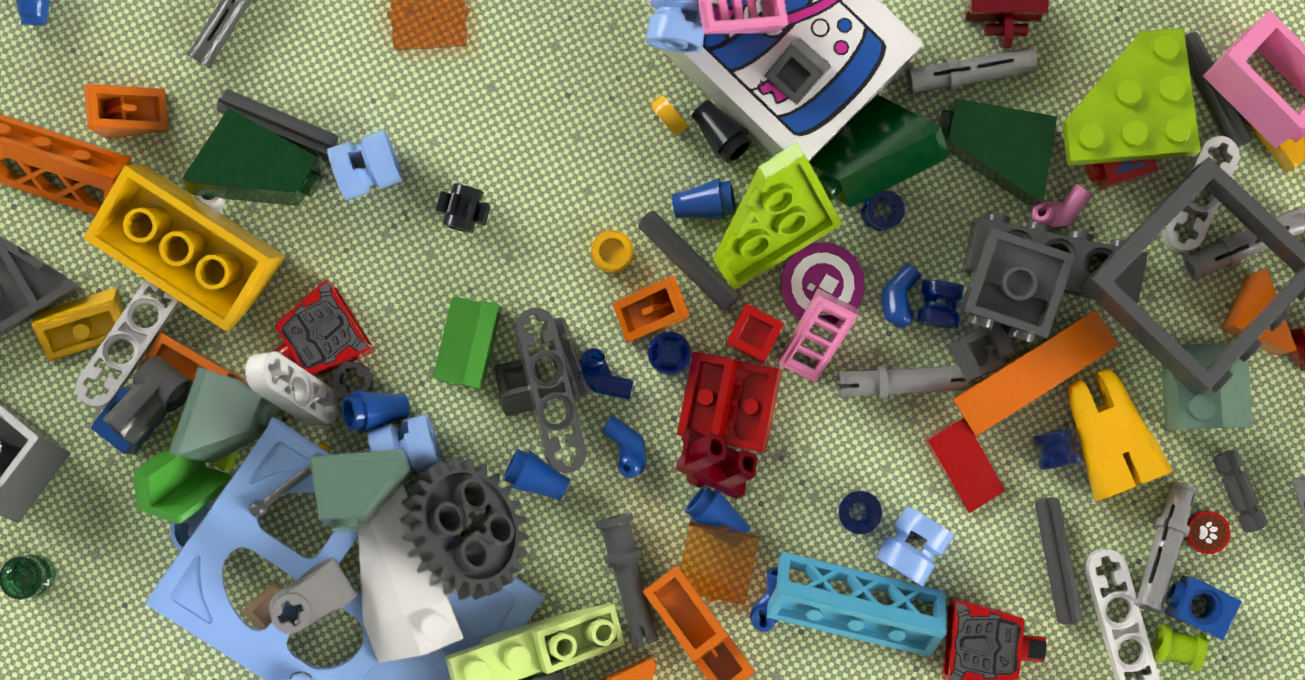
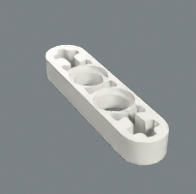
M147 280L143 282L76 382V393L86 406L99 409L109 404L120 388L125 386L154 343L159 332L163 330L180 305V301L165 293L163 299L170 302L167 308H164L157 299L146 296L149 290H152L157 296L161 289ZM150 305L158 311L159 318L152 327L141 328L134 323L133 315L139 307ZM127 341L133 345L134 355L129 362L117 364L110 359L109 350L115 342ZM101 361H104L111 370L122 373L118 380H115L111 374L104 382V386L108 390L105 397L97 394L93 399L88 398L90 390L86 387L89 380L93 382L99 381L105 372L103 369L97 368Z
M1106 548L1091 552L1086 558L1084 570L1115 680H1135L1130 675L1125 677L1124 672H1138L1145 667L1147 672L1138 673L1139 680H1160L1140 608L1134 605L1137 597L1124 557L1120 553ZM1102 557H1105L1106 561L1115 562L1116 569L1110 571L1111 582L1117 586L1122 583L1123 590H1109L1101 595L1100 588H1109L1105 575L1096 573V568L1102 565ZM1114 598H1123L1128 604V615L1120 622H1113L1107 615V605ZM1133 639L1139 644L1141 653L1135 662L1126 664L1121 661L1118 650L1124 641Z

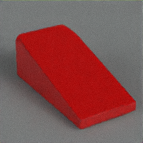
M964 418L957 419L923 440L968 513L1005 492L1004 487Z

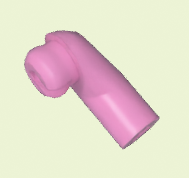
M1074 184L1062 201L1037 203L1031 211V219L1033 222L1050 225L1052 229L1066 228L1074 222L1092 197V194L1081 186Z

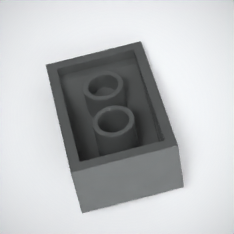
M1 399L0 516L19 523L71 453L48 433Z

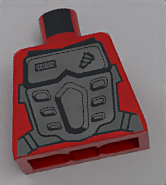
M329 280L319 284L275 324V328L284 343L272 351L280 353L314 377L337 369L345 362L356 361L376 352L337 287Z
M949 597L942 679L1018 680L1021 661L1044 662L1046 638L1043 636L1023 635L1024 618Z

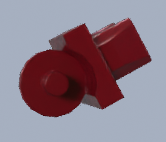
M971 0L964 9V22H999L985 23L984 36H998L1000 48H1011L1013 36L1028 35V24L1014 22H1040L1042 15L1049 13L1048 0Z
M692 428L683 431L681 438L683 450L677 462L676 470L687 475L688 483L697 488L708 485L735 499L745 496L747 481L756 476L757 455L747 450L738 452L728 447L724 439L714 433L704 435Z

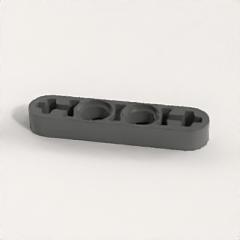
M530 308L523 311L517 317L514 329L545 459L554 470L562 473H572L584 464L586 448L556 324L552 315L547 310ZM535 315L537 321H544L546 324V329L540 331L541 343L543 345L551 342L552 350H540L529 356L527 347H535L536 342L532 333L525 334L524 325L530 323L529 316ZM541 357L551 358L557 366L555 377L548 382L538 380L533 372L535 362ZM552 399L561 400L567 408L565 419L558 424L549 423L544 416L543 409L545 404ZM571 426L572 434H564V438L568 447H575L576 454L570 457L571 464L565 465L563 460L555 459L554 452L561 450L559 437L554 436L549 439L548 431H560Z

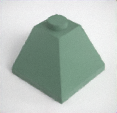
M1230 343L1185 344L1181 346L1204 368H1207ZM1238 359L1228 369L1233 375L1218 391L1214 393L1210 389L1194 395L1162 365L1165 430L1252 427L1249 359L1244 362Z
M198 367L169 453L215 463L259 439L268 427L269 420L272 417L277 418L279 407L255 393L247 382Z
M403 449L311 456V469L319 519L324 526H331V531L334 532L354 531L358 529V523L370 522L411 476L410 465Z

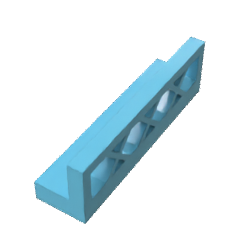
M782 551L778 559L777 586L767 604L766 618L931 657L946 635V592ZM790 569L804 572L812 583L803 585L789 581ZM833 580L845 582L853 593L850 595L837 593L829 582ZM874 590L886 592L895 603L890 606L880 604L871 595V592ZM919 600L932 603L933 616L921 614L911 602Z

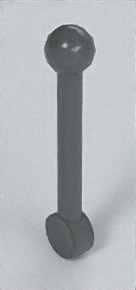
M316 453L313 456H323V454ZM311 459L309 465L264 499L252 501L249 505L250 514L254 517L263 516L270 504L312 473Z

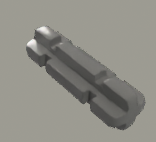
M563 317L554 318L573 398L576 400L589 394L590 389L586 378H581L579 373L583 369L572 339L567 338L566 334L570 333L567 323ZM545 323L542 324V330L546 329Z
M1228 450L1216 455L1213 458V462L1218 473H1222L1225 477L1221 480L1234 510L1241 514L1238 516V520L1242 529L1245 532L1251 533L1267 526L1268 521L1263 510L1258 509L1256 506L1259 504V501L1246 471L1242 472L1240 469L1243 464L1238 452Z

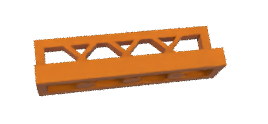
M0 114V184L96 215L124 166L131 165L132 157ZM9 158L17 161L26 173L19 175L11 172L2 159ZM48 171L57 174L66 186L59 188L51 185L42 173ZM90 185L104 190L103 202L92 199L83 189V186Z

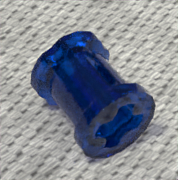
M884 190L865 200L864 206L860 211L861 219L868 228H872L877 232L886 231L900 223L904 217L905 206L898 194L893 191ZM879 202L882 206L889 205L891 208V213L886 215V221L883 216L876 217L873 210L879 206Z

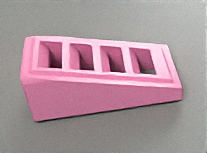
M698 0L704 34L777 32L788 25L784 0H760L763 15L758 18L756 1L746 0L748 19H744L741 0H732L735 20H730L727 0H717L721 21L714 20L711 0Z
M817 289L780 356L778 364L816 382L858 315L856 307ZM821 311L839 318L836 325L819 317ZM813 324L831 332L829 338L827 339L811 331L810 329ZM804 338L823 346L821 352L801 344ZM796 351L816 360L813 367L794 359L793 356Z

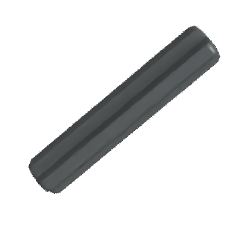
M1197 32L1188 33L1185 35L1190 75L1223 136L1233 140L1239 148L1252 141L1253 135L1243 116L1203 77L1214 62Z
M225 90L218 99L216 109L219 113L225 114L227 109L230 108L289 142L321 156L328 157L327 148L338 144V136L234 91Z
M651 210L639 221V229L721 310H728L738 300V293L655 211Z
M1056 497L1039 499L1035 502V508L1056 618L1060 624H1074L1081 621L1082 614L1060 500Z

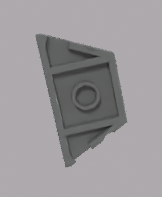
M0 236V337L81 288L75 281L5 237Z

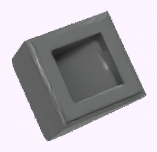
M798 38L786 48L764 76L797 105L829 71L831 65L804 40Z
M522 360L494 365L500 401L505 415L511 416L533 411ZM536 361L533 367V372L535 377L541 381L538 364Z

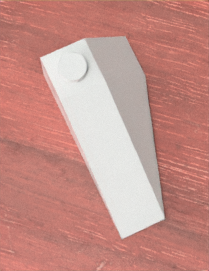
M404 485L396 491L370 522L358 523L363 625L379 663L422 656L463 639L449 598L443 594V583L441 582L434 586L429 585L432 573L429 570L418 573L417 569L422 560L419 556L408 557L407 555L415 546L412 541L402 540V536L411 531L410 526L400 522L401 517L411 513L402 505V501L408 498Z

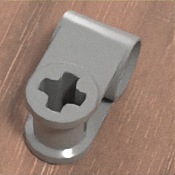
M331 557L315 565L300 578L277 591L269 602L270 617L273 625L279 631L286 634H294L302 631L320 618L339 610L357 596V593L336 559ZM289 601L292 606L301 604L296 609L298 616L295 619L291 620L288 615L279 617L283 613L281 605L284 602Z

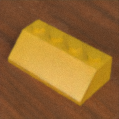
M145 164L124 166L83 237L84 240L226 332H229L265 292L286 255L215 209L203 204L198 198Z

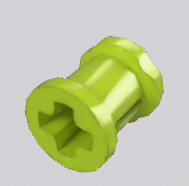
M1161 624L1156 631L1152 653L1154 660L1160 663L1170 660L1186 664L1189 670L1199 672L1207 656L1208 640L1206 634L1196 633L1193 636L1173 631L1170 625Z

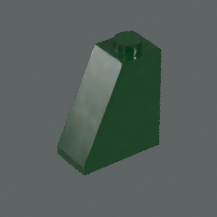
M877 94L809 163L828 198L831 201L835 198L845 205L852 207L944 161L950 154L940 126Z
M955 99L949 106V110H942L938 126L942 129L949 153L1026 205L1035 206L1044 200L1058 116Z
M228 108L182 179L187 191L194 196L299 206L305 196L312 197L323 176L320 174L318 157Z

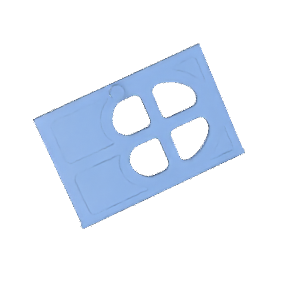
M272 417L268 422L266 430L144 604L264 680H312L311 677L313 680H451L445 656L480 644L479 639L527 624L538 606L543 603L545 596L514 575H512L514 581L503 586V590L474 600L472 596L459 600L457 591L447 596L460 626L463 639L422 656L382 663L378 662L363 625L361 592L356 589L354 590L357 596L343 606L342 609L354 616L361 624L363 631L362 643L358 651L351 658L336 666L327 668L316 667L293 654L287 646V639L290 634L279 631L272 621L267 627L262 629L249 626L231 604L224 584L223 564L232 551L242 547L248 548L291 575L294 580H297L309 569L328 558L334 557L339 564L358 537V529L347 532H333L316 556L306 557L265 531L260 526L258 517L250 514L249 505L252 501L264 499L309 465L311 456L316 453L331 455L277 418ZM312 473L285 494L298 492L315 493ZM455 536L451 537L444 544V549H446L451 542L457 540L458 538H456ZM286 601L282 605L283 613L279 617L288 615L291 620L295 619L298 616L296 609L301 604L292 606L289 601ZM301 671H302V672H306V673L310 674L311 677H309V676L306 675V674H302V673H301V674H294V673H296V672H301Z

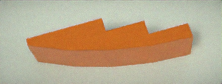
M1094 309L1025 351L1021 356L991 373L987 378L952 398L973 434L977 436L1117 347L1118 343L1097 310Z

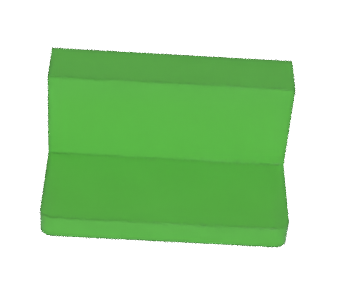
M453 297L451 299L433 374L435 379L483 390L502 312V307L499 304L486 301L481 303L460 297Z
M170 446L133 471L136 509L174 523H182L220 495L231 480L232 475L208 468L204 461L169 453Z

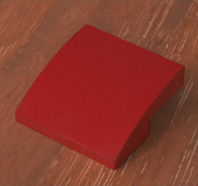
M693 351L677 435L682 436L683 431L692 428L704 435L714 433L722 437L727 446L766 453L782 369Z

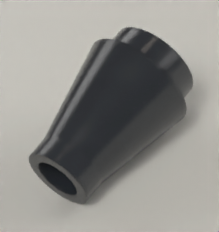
M711 100L703 102L691 115L717 159L722 158L726 163H731L750 147L752 140L747 136L748 129L717 108Z

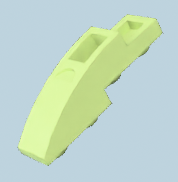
M609 603L548 617L479 639L480 644L447 655L445 660L451 680H519L541 671L546 674L552 673L624 646L625 642L615 604Z

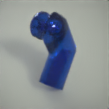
M598 348L587 349L579 361L581 373L585 377L590 390L595 393L629 400L634 380L612 375L605 360V354Z

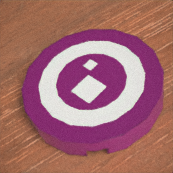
M830 242L811 243L793 254L785 263L780 277L781 296L787 310L800 321L817 289L857 309L865 292L864 272L857 258L844 247ZM821 311L819 317L835 325L839 318L824 311Z

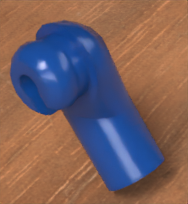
M909 263L904 264L883 287L881 292L883 315L889 323H892L897 328L907 327L913 320V311L909 307L907 292L922 277Z
M612 415L601 433L618 444V470L620 474L626 478H634L644 471L647 463L645 440L639 433Z
M778 567L767 570V591L751 609L750 619L752 626L760 632H768L779 621L766 618L767 604L777 586Z

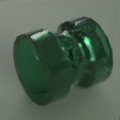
M31 554L11 558L5 562L0 570V587L10 598L18 600L43 595L55 583V567L44 555Z

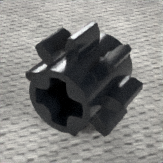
M457 183L453 184L451 194L441 191L435 211L444 215L442 225L473 234L475 224L486 226L491 206L488 203L482 202L484 192Z

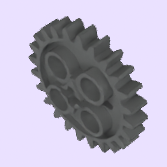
M457 457L446 462L440 461L418 474V481L407 488L412 496L402 501V505L411 513L400 518V522L410 526L411 530L402 536V540L412 541L415 546L407 554L408 557L419 556L422 560L417 572L422 573L429 570L432 573L429 585L434 586L443 582V594L449 595L457 591L459 600L470 596L477 600L503 590V586L514 581L512 574L522 570V566L517 559L527 555V551L519 545V542L529 537L526 533L519 531L518 525L526 522V518L516 516L514 510L521 503L520 501H509L508 495L511 492V486L509 485L501 489L498 486L500 474L496 473L487 477V465L482 464L474 468L473 461L470 458L461 463ZM486 508V513L479 520L470 524L471 518L480 515ZM460 533L461 538L451 542L448 545V547L444 549V544L451 537Z

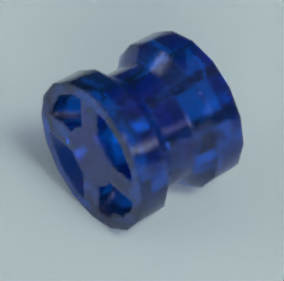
M672 331L662 332L655 336L648 348V359L652 368L664 375H675L683 371L691 355L690 345L687 340L679 333Z
M1075 427L1032 436L1034 445L1040 449L1041 453L1038 461L1040 470L1083 461L1081 452L1076 450L1074 445V439L1077 436Z

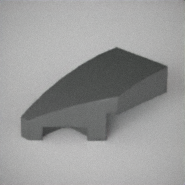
M994 322L992 330L982 328L948 344L967 383L1005 366L1007 359L1018 354L1019 344L1015 342V337L1008 335L1009 326Z

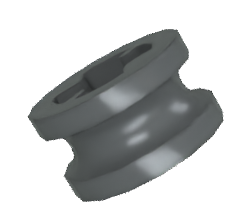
M354 361L345 362L334 372L332 379L333 387L341 397L352 396L350 387L344 385L342 381L344 375H351L349 373L351 369H357V375L364 378L363 387L356 386L358 391H372L374 385L373 374L364 364Z

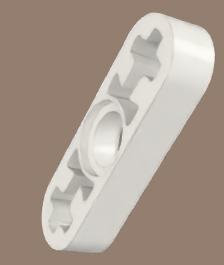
M1215 136L1200 145L1201 151L1197 156L1193 157L1185 175L1186 177L1206 158L1210 157L1213 160V156L1208 154V151L1220 147L1222 148L1221 156L1226 159V162H1221L1218 165L1232 177L1239 161V149L1236 143L1225 136ZM1212 194L1206 206H1198L1191 200L1184 208L1187 212H1180L1161 232L1162 241L1165 246L1178 253L1187 252L1198 247L1204 240L1220 202ZM1189 213L1202 215V219L1195 217L1191 219L1188 225L1187 232L1192 234V239L1188 238L1179 242V233L1174 231V227L1183 225Z
M276 351L250 356L246 364V379L250 388L255 393L308 426L331 424L336 420L339 404L337 396L331 387ZM292 382L295 388V398L292 393Z

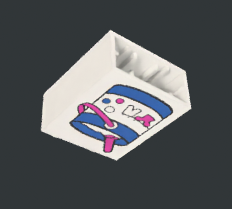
M647 0L646 4L657 13V10L651 6L652 0ZM711 0L714 20L721 21L718 1ZM727 0L730 20H735L732 0ZM741 0L744 19H748L746 0ZM755 0L758 18L763 17L760 0ZM784 0L788 25L777 32L704 34L702 51L693 53L660 49L727 115L748 129L747 135L771 158L798 143L810 162L877 94L879 95L912 62L924 43L879 0ZM801 38L831 65V68L800 103L796 105L764 75L793 41Z

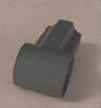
M159 355L149 358L141 365L134 376V386L102 419L121 438L133 446L165 411L172 412L187 400L193 384L192 380Z

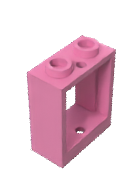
M1269 10L1244 31L1209 68L1203 77L1276 149L1289 138L1296 143L1305 136V103L1296 113L1245 61L1257 50L1305 98V44Z

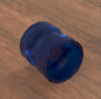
M922 280L920 293L924 297L923 306L918 309L916 323L939 328L958 329L960 314L957 312L958 302L963 299L965 286L942 280Z

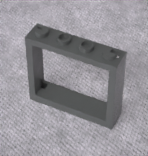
M1208 157L1198 164L1080 287L1194 395L1210 389L1215 393L1232 377L1233 374L1228 369L1238 359L1244 362L1262 345L1258 340L1259 336L1267 328L1271 331L1275 330L1288 318L1291 313L1287 309L1289 304L1295 298L1299 300L1305 298V246L1219 165ZM1203 188H1206L1296 273L1207 368H1204L1114 282Z

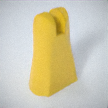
M1111 369L1095 373L1096 384L1104 402L1101 405H1095L1092 395L1082 379L1068 384L1069 405L1081 443L1086 473L1094 502L1173 472L1158 442L1132 402L1123 382Z

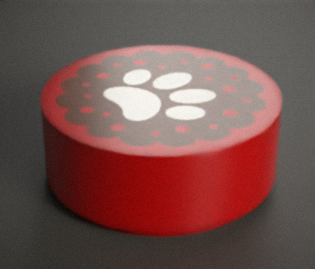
M1199 511L1189 517L1187 525L1190 526L1188 537H1184L1191 549L1199 553L1215 554L1226 547L1230 539V527L1222 515L1212 511Z

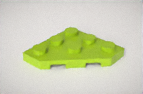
M1184 28L1141 31L1067 117L1062 125L1067 166L1198 155L1201 147Z
M798 143L785 151L777 153L772 159L758 167L713 256L719 270L734 290L843 225Z

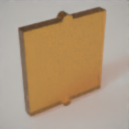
M390 0L391 11L387 13V17L392 21L394 51L468 46L466 16L470 14V11L465 6V0Z
M689 522L680 570L698 594L706 597L708 602H713L716 599L745 605L760 536L729 530L727 525H722L718 528Z

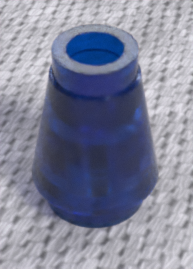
M854 491L842 500L839 506V518L842 525L848 531L854 534H867L879 525L882 518V507L879 500L873 494L866 491ZM859 503L863 507V515L859 519L852 518L849 514V509L854 508L853 504Z

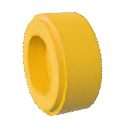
M663 94L651 103V108L674 136H679L689 127Z
M604 231L592 243L591 256L593 262L603 272L610 274L622 272L631 264L633 259L632 242L628 236L620 231Z

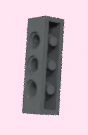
M985 213L984 218L979 217L971 223L962 272L972 274L973 269H976L989 228H995L1076 255L1063 293L1093 299L1080 287L1092 275L1088 269L1090 257H1098L1104 262L1124 240L1111 239L1109 244L1093 241L1094 235L1090 233L1068 231V236L1052 233V226L1044 223L1027 222L1026 227L1010 224L1011 218L1008 216ZM1141 252L1114 281L1136 303L1139 301L1148 256L1147 252Z

